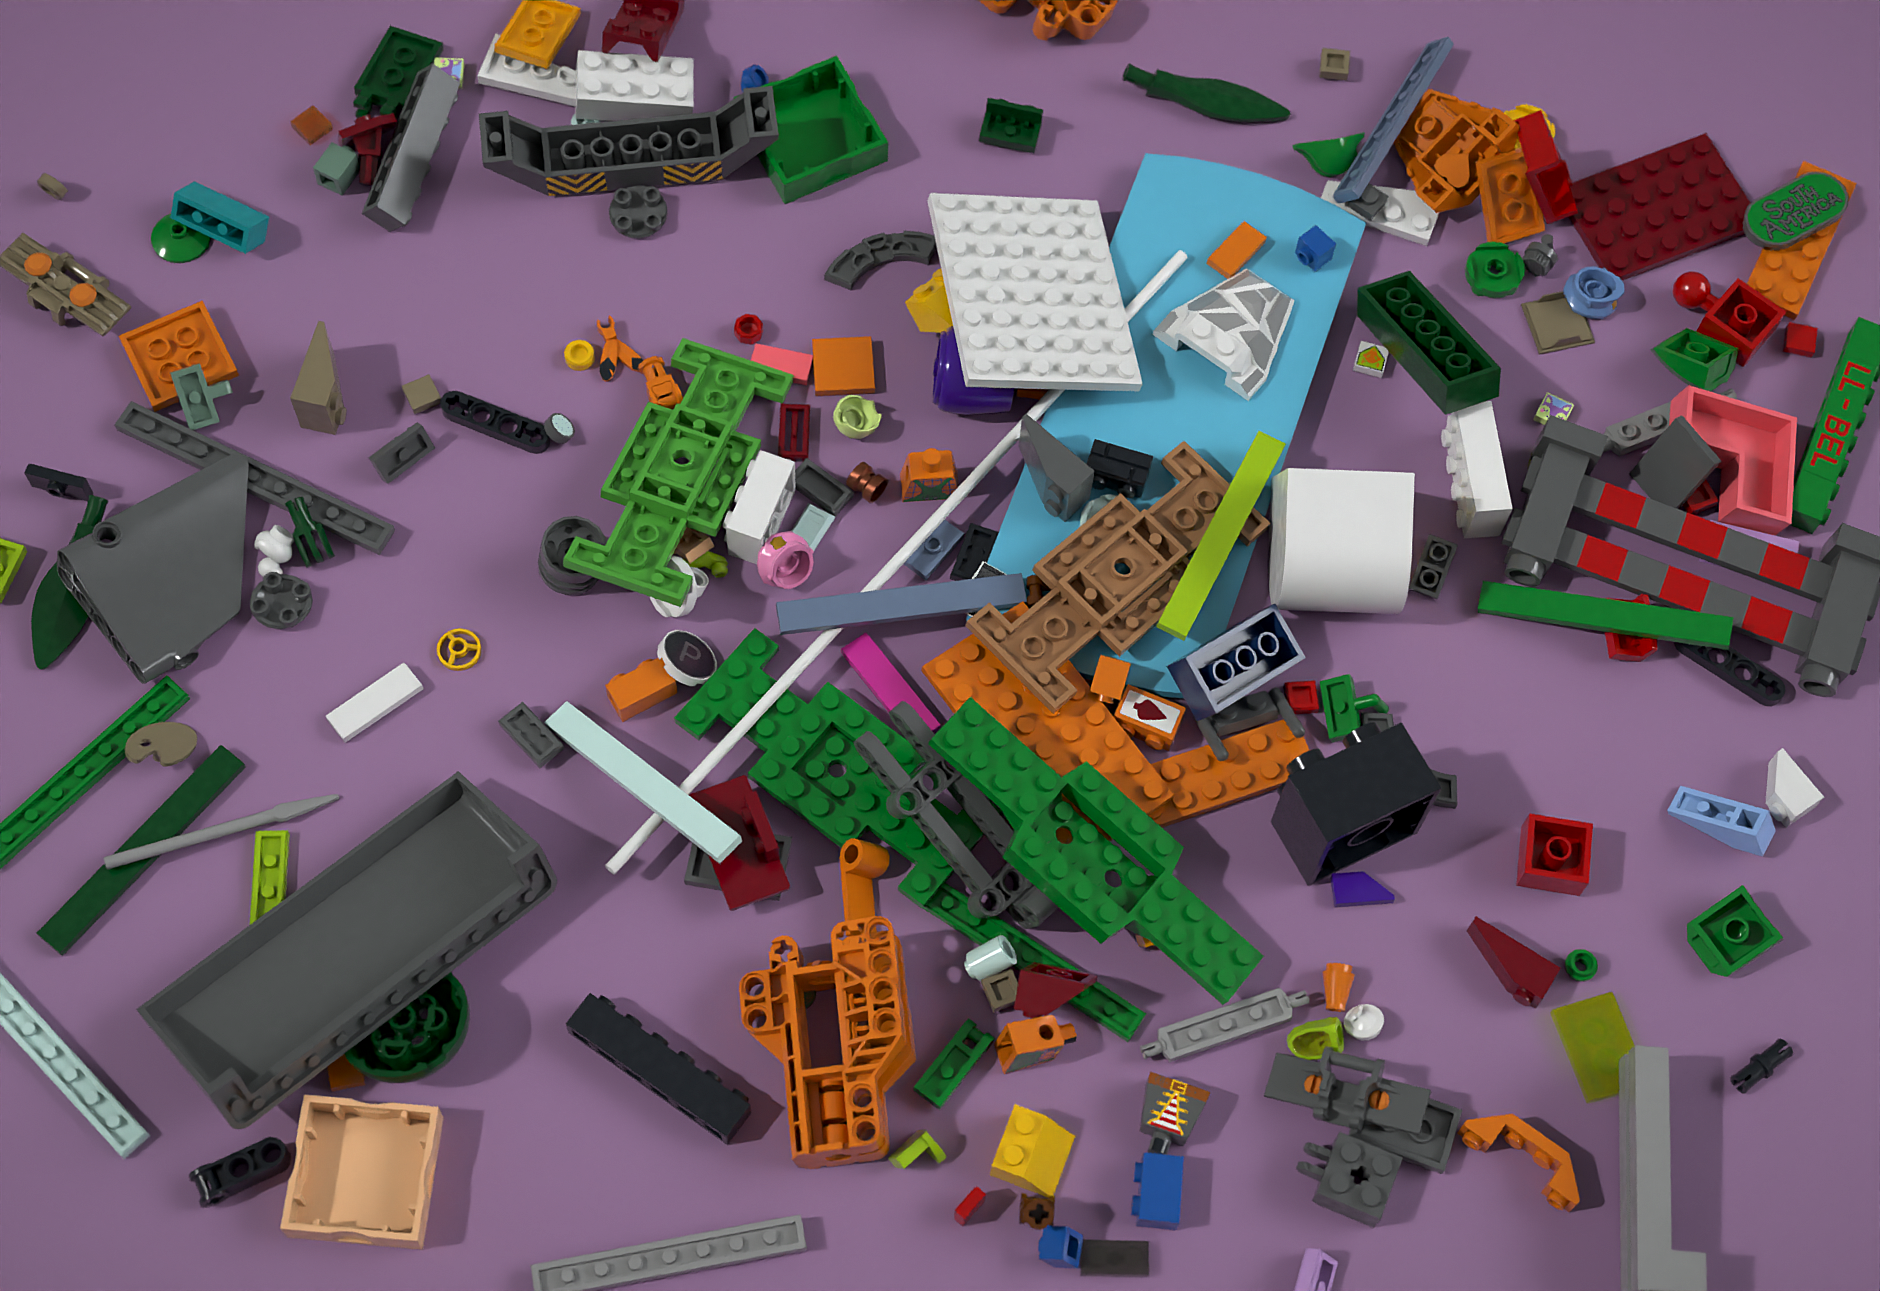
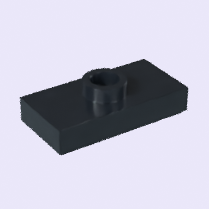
M28 464L24 472L32 487L46 490L55 497L61 498L65 495L88 502L89 495H93V491L84 477L35 464Z
M970 523L950 574V579L954 581L972 579L982 562H988L999 532Z

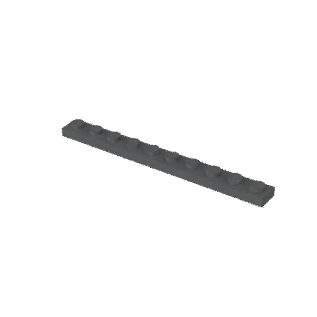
M132 401L115 423L117 431L199 470L231 454L245 457L248 459L249 464L247 493L287 512L289 511L285 507V503L292 500L297 511H299L294 498L303 496L313 521L320 522L323 529L377 555L381 554L395 532L393 525Z

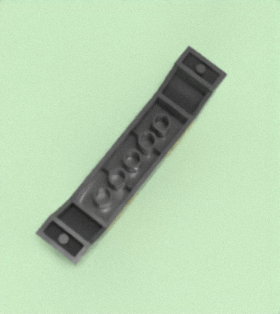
M772 86L744 88L741 95L715 112L540 128L509 115L508 111L479 113L483 167L547 196L618 190L631 186L650 187L723 180L779 139Z

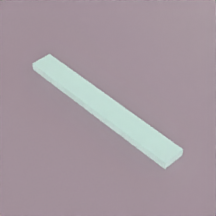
M566 701L544 722L550 731L718 863H721L742 842L741 836L569 702Z
M0 973L1 1026L121 1157L125 1159L150 1137L148 1132Z

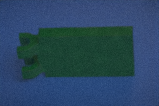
M390 25L354 86L357 97L353 102V107L358 108L355 117L360 118L370 115L372 104L382 107L379 111L380 115L394 114L397 121L399 110H403L417 72L435 63V58H439L443 51V43Z

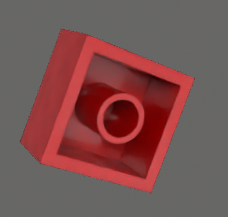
M1529 813L1521 826L1516 886L1580 896L1589 884L1593 823Z

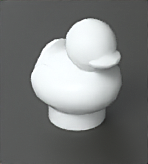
M274 525L270 531L260 532L255 540V549H260L268 556L262 559L258 565V571L263 577L269 572L283 574L279 563H285L292 557L291 544L294 542V538L288 530L279 525Z

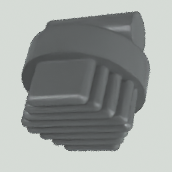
M1550 234L1543 235L1541 242H1531L1525 250L1522 260L1525 269L1531 272L1532 275L1546 276L1558 261V256L1553 247V236Z

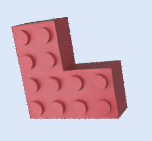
M1688 385L1671 400L1669 425L1675 418L1683 416L1720 458L1721 462L1717 466V468L1721 469L1718 522L1770 535H1777L1792 523L1797 417Z

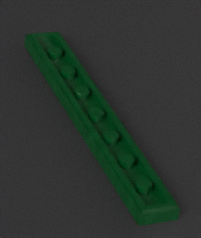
M220 745L114 854L181 835L246 768L245 764L224 746ZM160 855L108 870L104 863L36 934L63 956Z

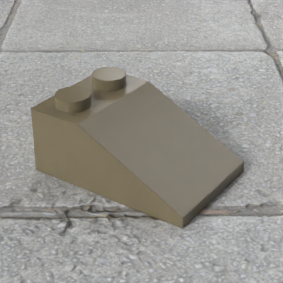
M318 321L290 399L301 428L336 435L339 425H343L345 422L347 410L343 403L332 344L325 323Z

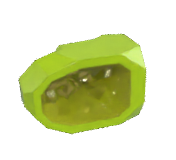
M1328 1017L1322 1020L1305 1022V1024L1293 1028L1287 1036L1288 1048L1296 1057L1307 1060L1321 1059L1326 1046L1333 1047V1051L1342 1053L1344 1049V1035L1341 1021L1338 1017Z

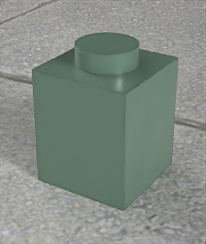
M331 142L313 167L319 185L343 196L359 174L360 164L354 150Z

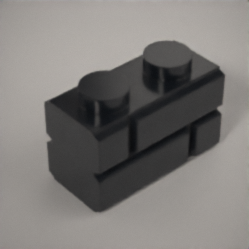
M1094 439L1086 463L1094 470L1092 488L1098 490L1112 489L1117 491L1118 494L1121 493L1125 498H1134L1135 496L1142 498L1153 456Z

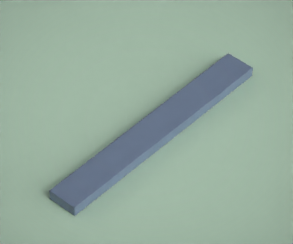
M1444 37L1426 44L1332 197L1338 204L1360 198L1452 49L1454 43L1450 37Z
M1022 573L776 602V612L780 635L978 612L989 602L996 609L1011 608L1022 601L1026 604L1027 599Z

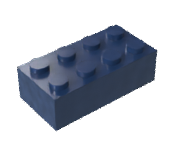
M1272 604L1255 612L1166 667L1196 720L1199 721L1218 713L1306 657L1276 604Z

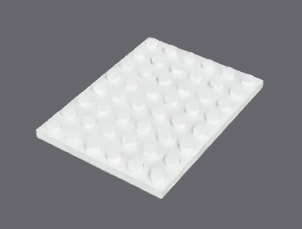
M930 193L928 206L966 387L1140 391L1143 383L1098 201Z

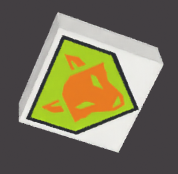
M1361 341L1353 371L1382 378L1389 351L1383 346Z

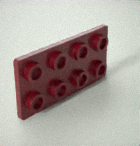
M746 775L689 794L691 798L741 836L742 842L721 863H718L708 855L730 911L790 889L789 881L779 858L778 844L756 791H752Z

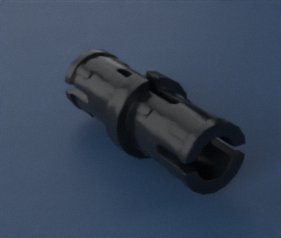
M1781 1038L1777 1039L1763 1053L1753 1055L1748 1065L1730 1077L1731 1083L1734 1086L1745 1079L1736 1088L1740 1093L1745 1094L1762 1078L1767 1079L1773 1075V1069L1793 1055L1792 1048L1788 1047L1786 1050L1778 1053L1788 1043Z

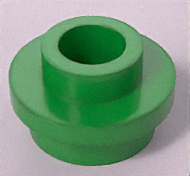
M1577 949L1566 957L1565 970L1572 979L1584 982L1594 977L1598 970V963L1591 952ZM1575 963H1583L1586 968L1585 971L1578 970Z

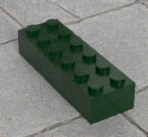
M1410 270L1358 287L1357 317L1445 415L1499 397L1501 374L1499 365Z

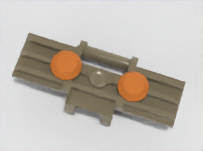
M22 233L0 255V267L29 286L26 292L28 303L35 309H39L42 304L51 310L53 321L60 326L66 323L64 316L67 312L104 337L132 308L127 302L107 290L109 287V280L107 278L97 276L76 262L74 256L68 252H64L61 255L51 252L25 233ZM69 270L85 282L78 284L64 273Z

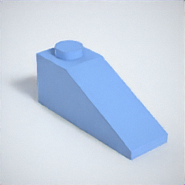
M1680 786L1667 810L1669 815L1732 848L1762 857L1776 832L1769 810Z

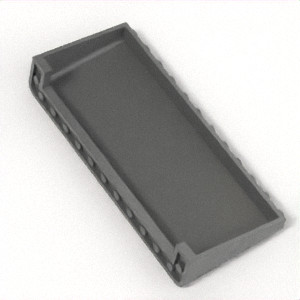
M458 771L136 1010L229 1125L234 1129H244L260 1119L548 898L557 886V877L541 846Z

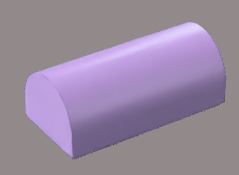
M1307 1248L1294 1291H1330L1338 1264L1337 1261L1320 1249Z

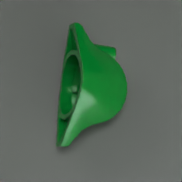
M1365 132L1337 139L1298 143L1292 145L1294 151L1302 154L1308 160L1312 169L1317 174L1323 177H1335L1350 168L1358 155L1357 146L1365 137Z

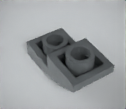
M1429 534L1408 589L1438 599L1458 544Z

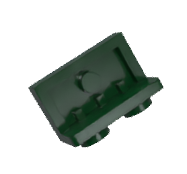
M988 98L979 134V142L1035 154L1042 127L1043 109L1032 105L1011 103L1004 99Z

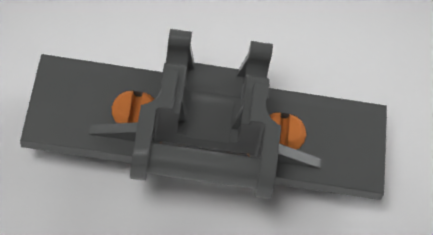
M1326 1046L1320 1063L1276 1053L1264 1097L1313 1109V1117L1316 1120L1360 1131L1364 1124H1376L1420 1135L1431 1090L1382 1078L1385 1067V1060L1378 1058L1376 1061L1335 1052L1333 1047ZM1330 1065L1341 1066L1372 1075L1369 1081L1360 1080L1359 1085L1347 1083L1336 1079L1335 1074L1331 1073Z

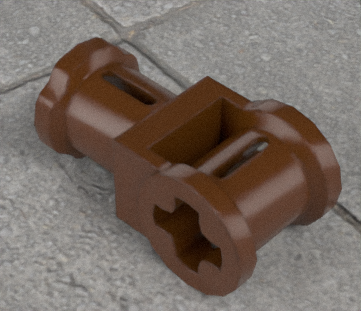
M1021 1193L1019 1224L1028 1223L1031 1228L1036 1230L1045 1229L1048 1225H1053L1055 1196L1050 1195L1048 1199L1028 1197L1027 1193Z

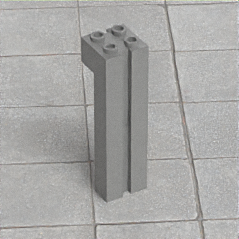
M1635 1045L1629 1050V1054H1625L1619 1059L1621 1291H1707L1706 1253L1672 1250L1669 1048Z

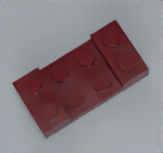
M623 0V4L615 19H609L603 30L602 53H608L619 41L642 45L652 62L658 63L684 11L685 0Z

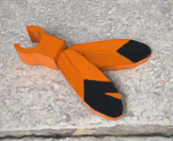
M610 315L608 321L611 325L608 328L601 327L600 320L597 319V330L605 341L600 361V375L605 382H608L614 376L617 358L628 368L639 372L638 366L643 362L642 358L634 350L617 339L614 319Z

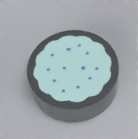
M553 413L544 422L547 435L557 443L565 444L575 434L572 422L563 414Z

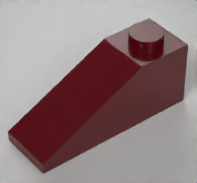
M1475 916L1467 929V933L1506 991L1511 993L1513 998L1521 1005L1536 1008L1561 968Z

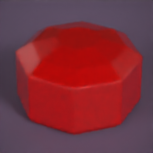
M744 314L736 319L734 335L740 343L752 345L761 340L763 323L757 315Z

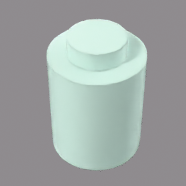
M999 935L966 954L967 961L964 962V965L971 978H977L981 981L1016 964L1017 958L1010 942L1003 935Z

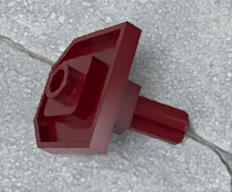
M394 114L381 115L374 118L371 115H365L354 120L355 125L338 131V143L341 147L353 145L360 158L359 182L363 185L370 186L374 183L378 171V159H380L381 135L396 127L397 121Z

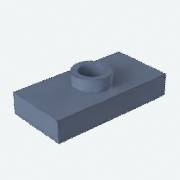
M944 520L907 559L904 565L926 581L962 541L964 533Z

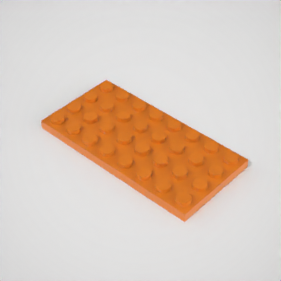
M1022 601L1002 615L1012 624L1029 608ZM974 634L966 637L922 666L921 671L954 714L971 697L1061 777L1087 761L1148 816L1173 799L1174 793L1102 701L1097 700V695L1094 692H1090L1091 687L1070 660L1057 670L1077 689V693L1054 714ZM1062 794L1064 802L1069 803L1074 811H1076L1088 823L1094 825L1097 831L1100 834H1102L1108 841L1111 842L1113 840V838H1111L1104 830H1102L1095 822H1093L1087 815H1085L1078 807H1076L1070 800H1068ZM1058 828L1056 830V837L1061 843H1071L1072 834L1066 828Z

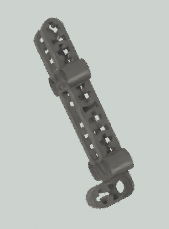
M901 701L890 710L889 716L895 726L926 762L912 776H908L882 742L870 731H866L854 741V746L860 756L891 792L886 802L889 814L897 819H905L907 817L913 819L972 892L967 904L968 910L974 917L985 919L996 916L1006 909L1021 927L1029 929L1039 926L1059 907L1008 862L990 876L930 803L947 788L1003 857L1014 834L1013 830L983 793L958 770L950 769L946 760L928 745L935 734L911 705ZM924 775L932 779V790H928L924 786ZM901 795L906 796L910 801L908 811L904 810L900 805L899 799ZM1006 875L1011 876L1014 881L1012 890H1009L1005 885ZM984 895L991 901V909L989 911H986L982 906L981 900Z

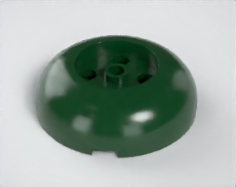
M450 972L344 1053L345 1057L360 1073L384 1083H410L433 1075L454 1058L466 1038L470 1022V1008L463 986ZM428 1009V1018H421V1013ZM386 1037H393L394 1040L387 1039ZM424 1039L421 1043L414 1045L416 1040Z

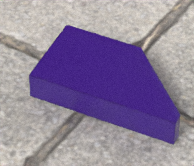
M1364 871L1332 873L1330 876L1334 907L1390 904L1395 901V897L1390 891Z

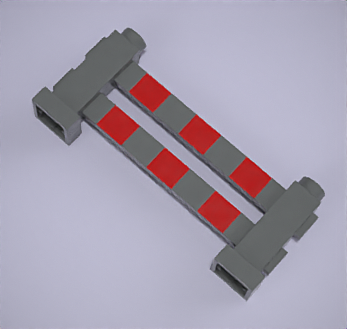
M1549 416L1536 440L1530 457L1531 462L1520 490L1527 494L1522 510L1518 508L1513 510L1501 543L1509 546L1503 563L1507 564L1505 575L1510 580L1524 586H1538L1552 563L1634 594H1647L1650 600L1674 609L1734 617L1733 631L1800 655L1795 668V673L1801 675L1798 685L1804 691L1816 696H1834L1838 685L1849 674L1854 675L1857 672L1867 640L1861 637L1866 620L1870 622L1874 618L1880 598V536L1842 523L1823 545L1819 560L1811 559L1591 477V472L1602 456L1608 436L1561 418ZM1571 510L1816 601L1812 618L1566 527Z

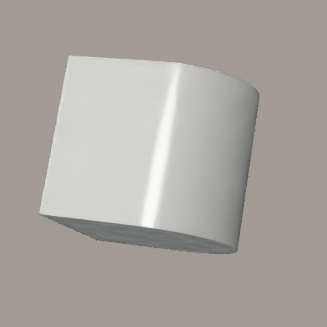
M1287 468L1271 478V524L1269 527L1268 558L1271 604H1276L1279 610L1400 614L1406 602L1411 572L1415 473Z

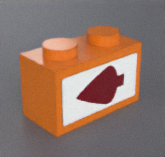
M1128 684L1116 709L1114 718L1130 738L1135 737L1145 741L1146 745L1153 749L1169 751L1182 723L1186 707Z

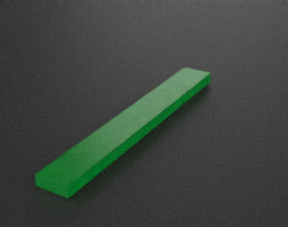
M1489 581L1482 582L1478 604V613L1729 650L1734 618Z
M166 675L0 823V869L126 757L125 745L133 733L147 725L165 722L190 700L189 695Z
M947 883L941 887L924 908L980 946L999 935H1003L1014 949L1017 963L1012 965V967L1019 972L1034 962L1080 971L999 917L993 916L985 919L974 917L968 910L967 903L969 898ZM1095 982L1067 1001L1068 1004L1126 1042H1129L1146 1017L1145 1012L1099 982Z

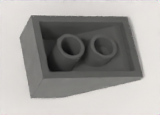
M1025 414L1021 421L1020 451L1045 509L1052 516H1058L1066 522L1090 499L1094 470L1029 415Z

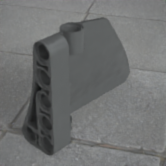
M231 454L105 521L99 522L95 525L92 533L63 547L57 552V571L62 582L142 684H146L162 675L172 667L176 670H181L191 665L199 655L197 650L204 641L240 612L249 468L248 459L245 457ZM109 539V540H112L113 542L105 543V542H102L101 540Z

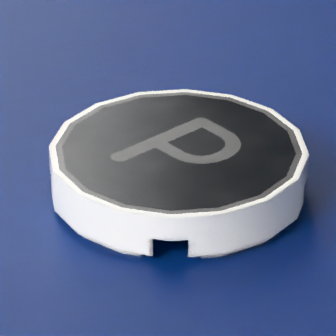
M682 630L668 632L658 645L657 654L659 660L663 659L666 672L675 680L685 685L696 686L697 683L704 685L716 671L717 661L714 653L702 639L690 632Z

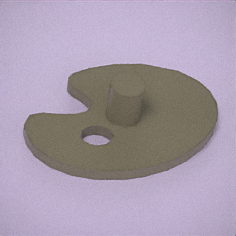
M153 723L140 728L128 738L125 745V755L130 762L138 764L153 754V759L160 762L161 766H172L182 762L191 755L197 745V735L191 727L182 723ZM144 742H148L151 745L144 747L141 744Z

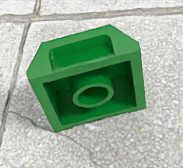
M1685 328L1650 350L1681 381L1687 385L1711 392L1728 381L1735 368L1739 348Z
M1743 885L1687 924V942L1711 973L1724 977L1733 974L1784 940L1783 936L1770 923Z

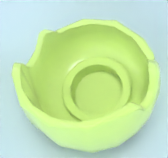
M847 395L839 400L833 414L837 429L850 439H862L872 434L877 429L882 418V414H878L875 409V402L866 400L860 395Z

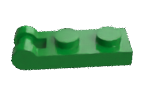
M971 1019L965 1021L913 1088V1091L938 1110L943 1107L995 1041V1037L990 1033L986 1032L984 1034L977 1029V1024ZM968 1038L976 1043L973 1050L964 1044V1041Z

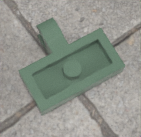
M200 363L170 372L189 429L195 430L220 422L212 399L233 393L230 382L223 380L208 386Z

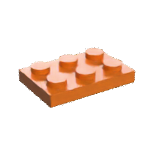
M1522 148L1476 161L1487 242L1507 243L1545 231L1543 214L1525 175L1528 168Z

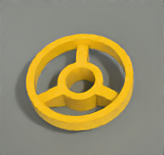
M467 629L450 630L440 638L437 644L438 658L450 670L463 671L469 669L480 658V641L473 632ZM466 634L472 637L477 645L467 643L465 639L455 638L453 635ZM447 638L450 640L448 647L451 654L448 663L441 656V647ZM457 644L464 645L463 650L459 652L454 651L453 647ZM468 651H477L475 657L469 663L459 666L453 665L457 658L466 656Z

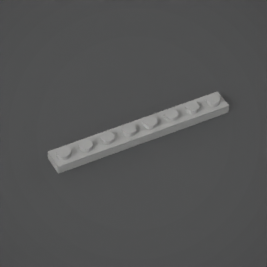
M801 1214L533 1264L531 1265L534 1291H595L806 1251L807 1247Z

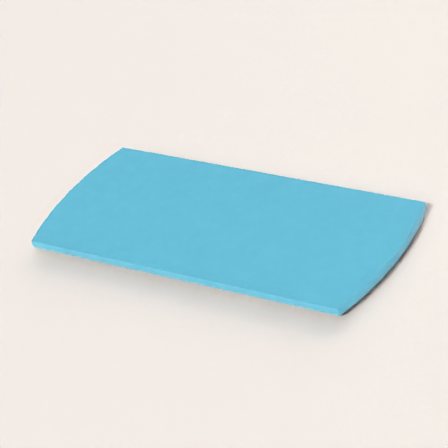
M1145 153L1109 246L1124 309L1179 250L1185 252L1188 258L1128 322L1143 385L1140 391L1065 390L1046 410L1041 426L1085 463H1087L1094 439L1152 455L1153 461L1142 498L1136 496L1134 498H1126L1140 512L1143 509L1148 510L1180 483L1161 464L1164 456L1181 442L1185 441L1231 484L1258 431H1261L1286 444L1254 505V508L1265 517L1271 498V478L1281 472L1366 222L1324 199L1262 174L1221 163L1188 157ZM1243 221L1262 233L1267 239L1266 243L1236 274L1247 268L1294 300V305L1279 341L1267 379L1249 401L1224 385L1227 372L1183 343L1175 351L1153 335L1156 327L1172 310L1227 280V278L1207 264V259ZM1315 225L1336 243L1332 260L1316 272L1309 266L1302 264L1295 254L1299 237ZM1025 463L987 564L1007 575L1022 573L1027 599L1030 596V590L1027 589L1026 578L1036 575L1032 571L1033 566L1079 528L1081 513L1086 504L1091 500L1100 498L1102 495L1118 496L1119 494L1117 491L1108 488L1103 490L1092 488L1090 499L1064 522L1058 516L1054 517L1049 514L1045 509ZM1237 538L1184 641L1155 626L1119 657L1097 635L1069 659L1083 678L1093 681L1101 654L1131 663L1124 689L1129 684L1157 696L1184 698L1166 666L1226 631L1257 539L1247 547ZM1194 553L1188 557L1189 560L1192 559ZM1117 563L1114 565L1118 573L1124 575L1130 573V569L1126 564ZM1042 591V596H1045L1050 591ZM1002 608L997 610L1001 614H1004L1011 608ZM967 615L966 621H968L971 618V616Z

